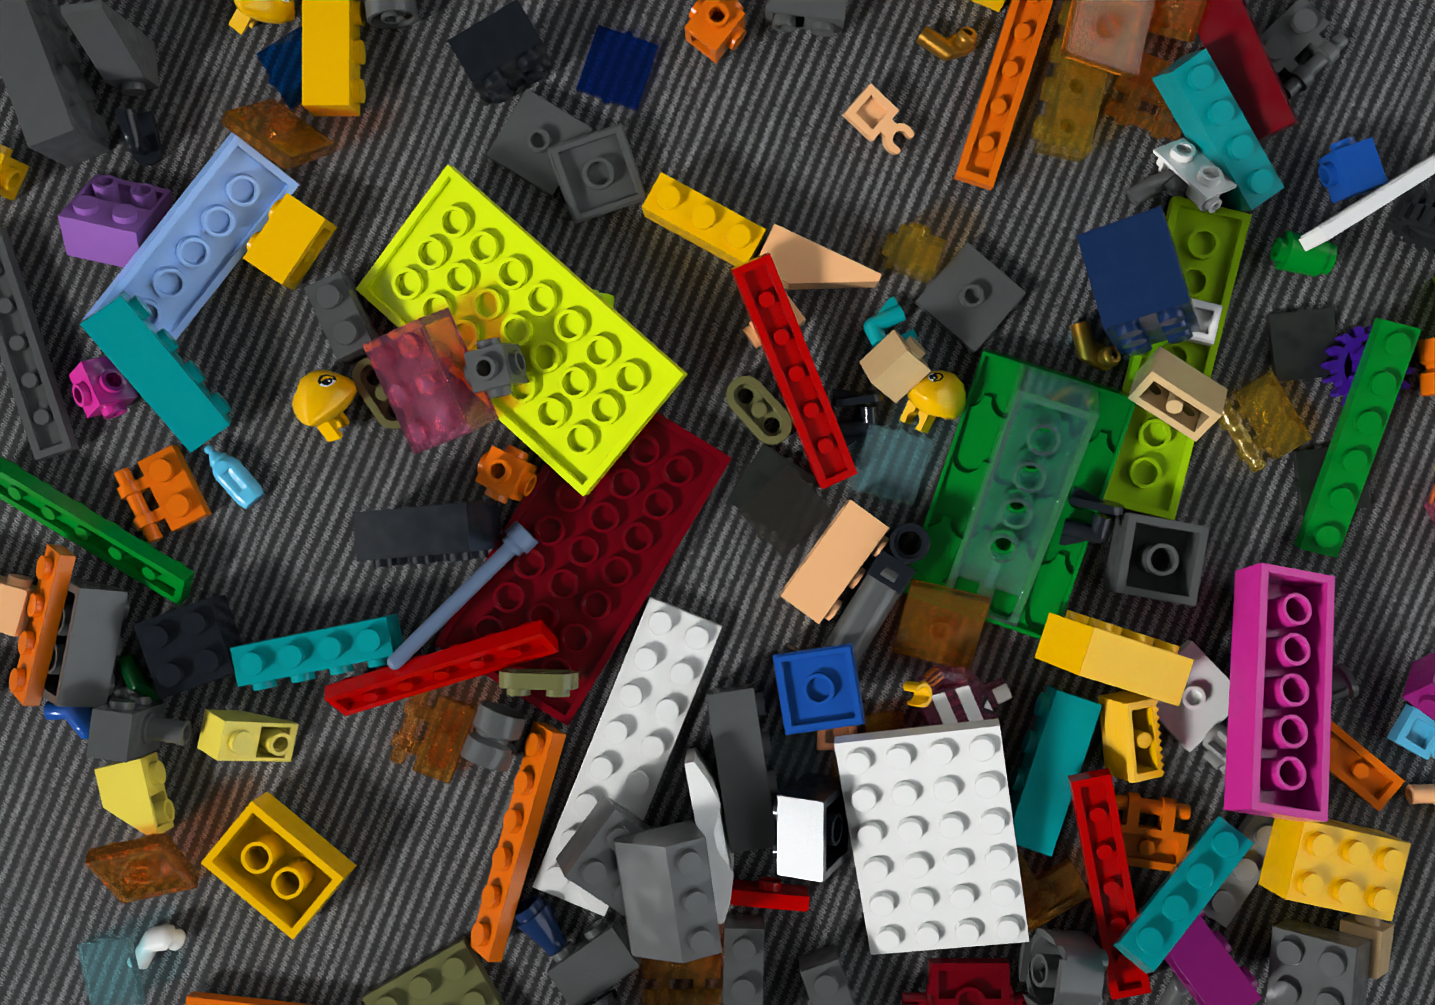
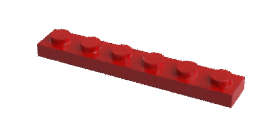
M765 253L731 268L730 270L819 487L824 489L858 474L771 254Z
M542 620L525 622L519 627L499 633H489L483 638L463 644H453L447 649L431 654L415 656L397 670H393L389 666H382L369 673L346 677L342 681L325 686L324 700L344 716H348L559 652L558 638Z
M1108 768L1068 775L1100 947L1106 950L1109 959L1108 968L1105 971L1109 994L1112 1000L1152 993L1148 974L1143 972L1113 946L1135 918L1137 910L1112 774Z

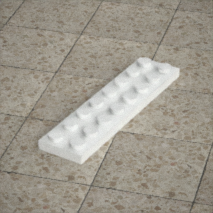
M650 596L532 886L533 888L605 917L609 906L565 878L556 857L604 794L641 820H644L722 625Z

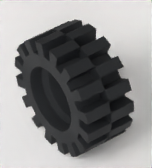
M1412 188L1400 197L1387 220V227L1389 230H1394L1393 234L1396 237L1402 236V241L1407 244L1412 242L1415 244L1414 247L1419 249L1425 247L1428 252L1435 253V191L1432 190L1431 193H1428L1423 188H1419L1418 191Z

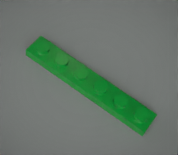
M1375 317L1294 543L1299 549L1338 558L1422 329Z
M0 456L1 500L175 604L181 605L189 597L194 571L187 568L183 563L175 561L158 551L150 543L142 541L123 530L116 523L108 521L91 511L83 503L75 501L56 490L51 484L41 481L24 471L16 463Z

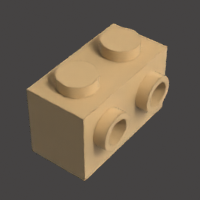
M1159 346L1136 372L1128 399L1196 442L1222 416L1228 389Z

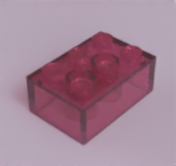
M449 308L421 317L363 344L364 350L414 455L471 433L499 418L488 393H473L472 387L468 385L465 379L463 367L466 362L463 353L468 352Z

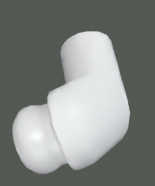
M170 924L149 928L144 933L130 958V964L139 969H147L157 951H165L168 948L172 951L179 950L185 942L186 934L184 930L175 929V926Z

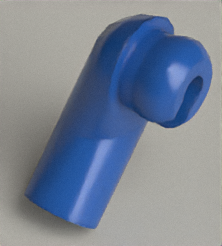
M50 701L45 703L44 717L46 720L66 719L80 738H89L92 716L91 707L56 706Z

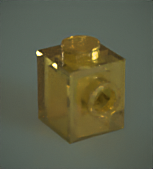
M910 222L909 225L901 223L896 234L889 232L881 251L882 255L887 256L883 267L927 284L934 274L946 240L931 235L932 230L922 224Z

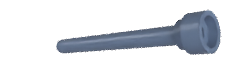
M516 520L505 531L507 535L502 539L504 544L388 657L387 664L389 668L393 670L401 668L515 554L518 557L523 552L528 554L539 542Z

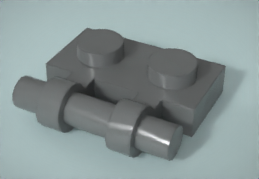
M1297 0L1260 35L1277 74L1280 73L1287 80L1283 84V88L1288 99H1291L1298 91H1305L1315 81L1314 76L1324 67H1330L1340 57V51L1349 43L1347 37L1342 33H1337L1329 41L1324 40L1319 35L1330 23L1308 0ZM1305 48L1312 57L1304 65H1299L1293 58Z

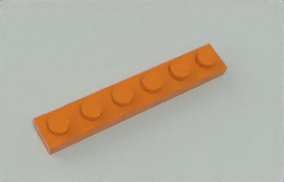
M1053 0L1010 1L953 179L990 191L994 187Z
M533 721L530 734L526 738L525 752L519 772L514 780V790L509 808L503 818V829L498 846L493 853L492 867L487 885L482 891V902L477 920L471 930L469 946L487 962L502 961L566 738L565 733L545 722Z

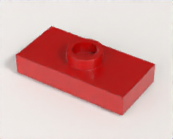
M759 877L758 881L733 879L730 904L806 912L809 909L810 896L808 886L783 884L781 879L775 877Z

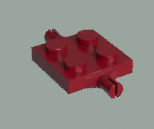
M928 958V983L925 992H902L901 1001L902 1005H1028L1023 994H1029V992H1013L1010 985V963L1007 958Z

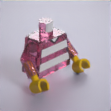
M934 665L921 675L916 682L905 681L903 684L904 691L912 692L913 698L907 701V705L919 708L926 726L997 719L993 708L1012 699L1011 692L1002 677L983 686L980 679L971 670H965L962 667Z

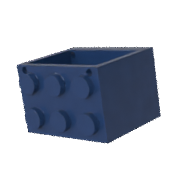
M1161 206L1077 235L1103 329L1120 354L1128 353V356L1141 355L1152 350L1151 345L1166 340H1168L1169 344L1183 342L1193 337L1192 332L1201 330L1176 246Z

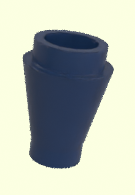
M534 894L517 906L514 916L516 919L515 926L542 947L547 955L555 954L566 944L567 939L562 934L547 899H541L538 894Z

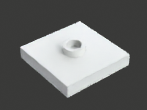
M1187 640L1179 648L1178 654L1194 659L1180 705L1176 706L1158 700L1156 707L1159 710L1156 714L1160 717L1158 719L1160 724L1187 751L1191 752L1204 739L1211 728L1220 724L1228 717L1230 680L1193 641Z

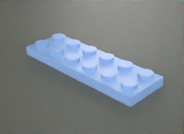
M231 132L83 320L126 291L131 298L137 295L146 304L152 313L148 319L158 331L165 328L177 340L247 252L246 246L253 234L261 231L269 220L268 213L272 205L277 200L283 199L286 193L292 195L300 184L234 132Z

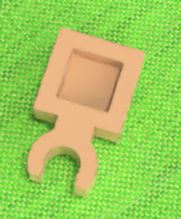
M871 83L866 86L842 114L870 142L880 135L885 150L892 155H897L901 151L893 142V136L896 132L901 133L907 140L915 135L908 125L903 123L896 124L892 120L899 112V109Z

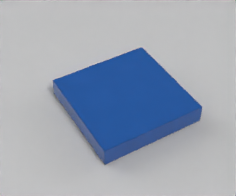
M853 643L773 655L785 735L866 723Z

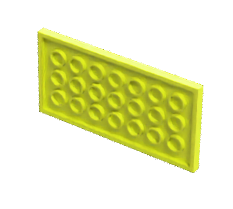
M450 165L445 167L356 288L361 295L582 496L590 494L688 375L461 172ZM500 337L501 343L519 344L526 363L528 383L512 387L513 394L490 399L488 393H473L472 387L468 385L463 371L464 364L466 363L463 353L476 350V342Z

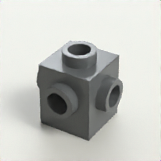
M500 337L476 342V350L463 353L466 362L463 367L464 376L468 385L472 387L473 393H488L490 399L513 394L512 387L528 383L526 363L519 344L501 343Z

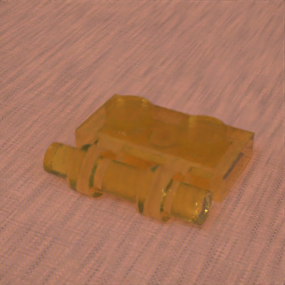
M1273 371L1261 375L1233 392L1240 404L1239 407L1234 409L1226 397L1222 416L1217 420L1223 431L1228 430L1238 447L1235 449L1240 461H1246L1252 473L1267 466L1260 454L1264 448H1266L1271 459H1278L1312 439ZM1245 418L1249 419L1258 435L1257 437L1251 439L1242 423Z

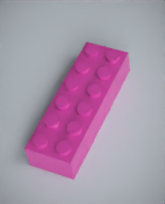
M1259 563L1235 571L1224 810L1298 822H1328L1335 576L1267 563Z

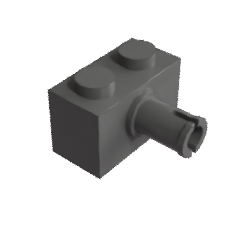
M128 693L127 698H112L109 704L92 709L86 757L126 763L160 749L161 742L184 746L190 739L192 725L190 720L182 721L164 718L166 702L152 701L150 697L137 693Z

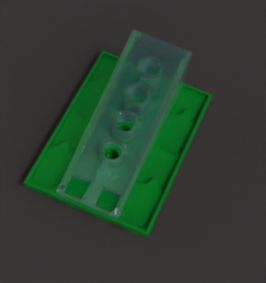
M984 348L966 399L964 411L961 414L923 526L931 538V547L928 554L922 560L911 564L917 571L903 593L1041 639L1049 612L1063 617L1088 545V541L1065 546L1059 544L1065 519L1069 518L1091 524L1094 512L1099 513V511L1069 504L1073 487L1076 485L1099 498H1104L1136 403L1128 399L1129 393ZM919 538L914 554L917 553L922 546L921 538Z

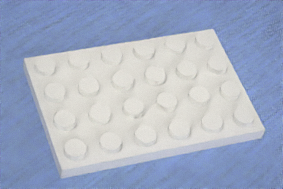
M999 718L835 736L834 747L871 955L1030 942Z

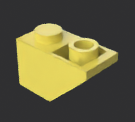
M205 709L197 748L217 761L291 762L299 724L289 720L246 711Z
M157 752L145 754L126 763L114 761L94 769L104 809L150 838L159 836L174 827L175 809L172 801L167 798L164 785L166 770L163 763L159 761Z

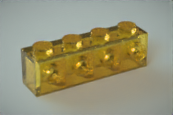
M1124 0L1063 1L1058 16V24L1063 25L1061 37L1055 38L1049 56V62L1054 63L1052 76L1045 78L1040 95V100L1046 101L1043 115H1037L1031 135L1032 139H1037L1034 153L1079 163L1090 153Z

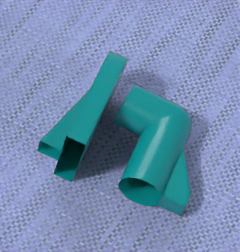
M894 296L886 301L877 315L868 318L863 324V329L872 347H875L886 337L884 330L906 320L904 312ZM914 329L901 335L904 339L912 336L917 340V334Z

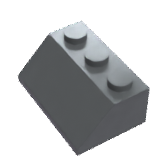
M71 577L42 696L56 706L96 708L107 704L108 696L112 695L115 687V677L113 674L115 658H118L122 651V638L120 636L122 621L127 618L130 609L127 591L114 585Z
M693 820L613 839L632 955L634 957L687 963L722 953L706 837Z

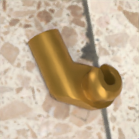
M926 25L916 43L939 59L949 61L969 55L974 50L978 37L975 30L971 27H961L957 33L944 37Z
M1090 321L1070 325L1077 357L1082 362L1097 370H1109L1118 365L1121 359L1119 351L1115 346L1106 347L1094 341Z

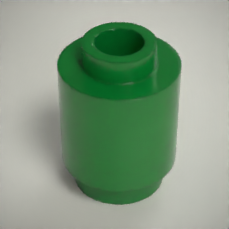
M1286 231L1282 237H1278L1274 241L1270 257L1274 261L1277 270L1317 277L1320 274H1329L1336 262L1337 246L1336 244L1329 243V240L1308 251H1305L1299 242L1300 236L1304 233Z

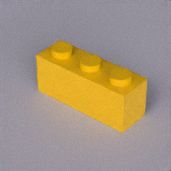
M302 0V106L313 116H360V103H365L366 99L365 84L363 79H360V64H365L366 60L365 45L363 40H360V26H364L366 22L363 1Z
M660 172L642 205L644 216L649 220L734 266L754 259L765 239V228Z

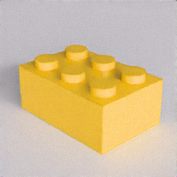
M1067 610L1065 617L1049 612L1034 657L1076 675L1176 706L1180 705L1194 659L1178 654L1180 646Z
M268 791L249 803L201 862L203 866L292 940L312 921L357 866Z
M1274 818L1258 884L1286 900L1392 922L1411 843L1381 830L1328 819V822H1298Z

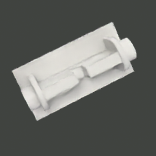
M1184 137L1153 150V153L1158 157L1156 162L1159 166L1158 171L1162 172L1171 169L1188 184L1185 195L1201 211L1215 212L1222 204V200L1219 199L1220 194L1237 187L1235 182Z

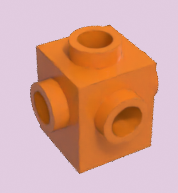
M697 0L690 10L688 16L690 20L684 27L686 41L717 64L728 48L734 51L746 35L743 6L738 0Z
M508 444L506 450L492 445L490 451L486 452L478 463V476L475 482L487 487L484 494L499 502L506 504L508 498L522 501L524 496H528L534 489L541 467L527 461L530 454L515 446Z

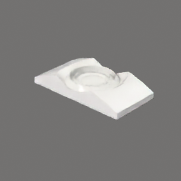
M691 748L687 749L684 765L695 823L706 837L718 924H722L725 922L731 900L734 879V853L730 852L720 801V784L699 750Z

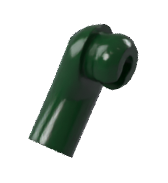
M126 655L117 661L116 665L131 691L150 697L154 701L160 700L153 679L145 675L135 655Z

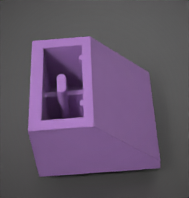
M96 174L58 215L67 255L124 268L169 211L172 200L171 190L154 187L148 183L122 180L111 175Z

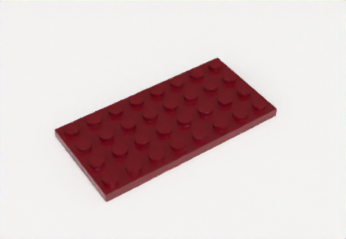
M656 412L587 496H582L545 462L537 475L534 489L528 496H524L501 534V539H503L507 535L505 531L517 520L539 543L528 554L523 552L519 557L515 554L448 620L434 644L444 650L453 644H463L483 638L489 633H499L519 627L525 622L542 620L558 638L559 652L504 669L528 668L578 671V689L570 690L569 697L546 696V690H531V695L520 696L568 726L732 458ZM499 548L492 549L491 552L489 553V557L486 558V560L484 561V563H485ZM499 670L484 674L499 684Z

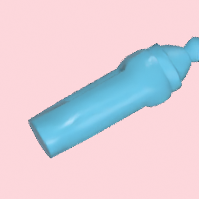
M207 445L204 448V451L209 454L210 466L212 467L215 479L239 506L248 509L263 497L264 492L261 485L238 459L227 456L225 452L222 453L214 450L212 445Z

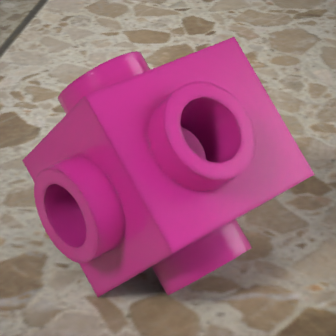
M107 356L81 361L69 374L73 384L72 394L74 400L79 407H83L87 418L103 415L104 419H111L123 415L128 411L127 407L138 397L137 390Z

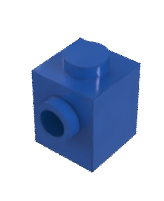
M1354 136L1340 140L1330 145V153L1318 159L1319 179L1322 185L1328 189L1332 204L1369 192L1388 182L1372 137L1356 142Z

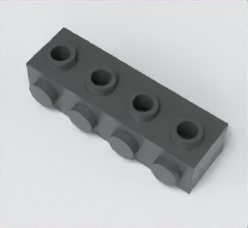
M754 683L707 690L706 697L730 852L737 853L773 847L777 836V821L773 818L771 795L778 794L775 770L767 771L765 756L772 755L769 731L761 732L759 716H766L763 692L755 693Z

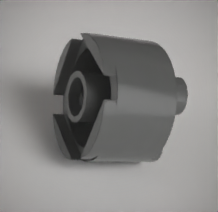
M1034 929L1033 932L1035 934L1033 937H1029L1030 942H1022L1018 958L1019 981L1026 982L1029 994H1023L1028 1005H1103L1104 972L1109 964L1106 950L1098 947L1093 938L1083 931Z

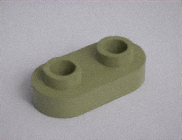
M367 357L360 360L354 367L352 379L355 382L356 389L376 420L382 426L390 429L399 430L408 427L416 416V405L392 366L385 360L377 357ZM379 371L382 376L381 381L373 385L370 381V376L373 372ZM400 403L403 412L399 417L395 418L391 413V409L394 404Z
M740 376L729 384L726 392L728 406L758 440L768 445H775L783 442L789 436L792 428V420L789 413L759 380L751 376ZM740 391H751L753 400L748 404L741 403L738 399ZM769 418L776 419L779 422L778 431L774 433L768 432L764 427L765 421Z
M528 668L499 670V687L507 689L506 695L529 696L531 695V690H546V696L569 697L570 690L578 689L579 672L575 670Z

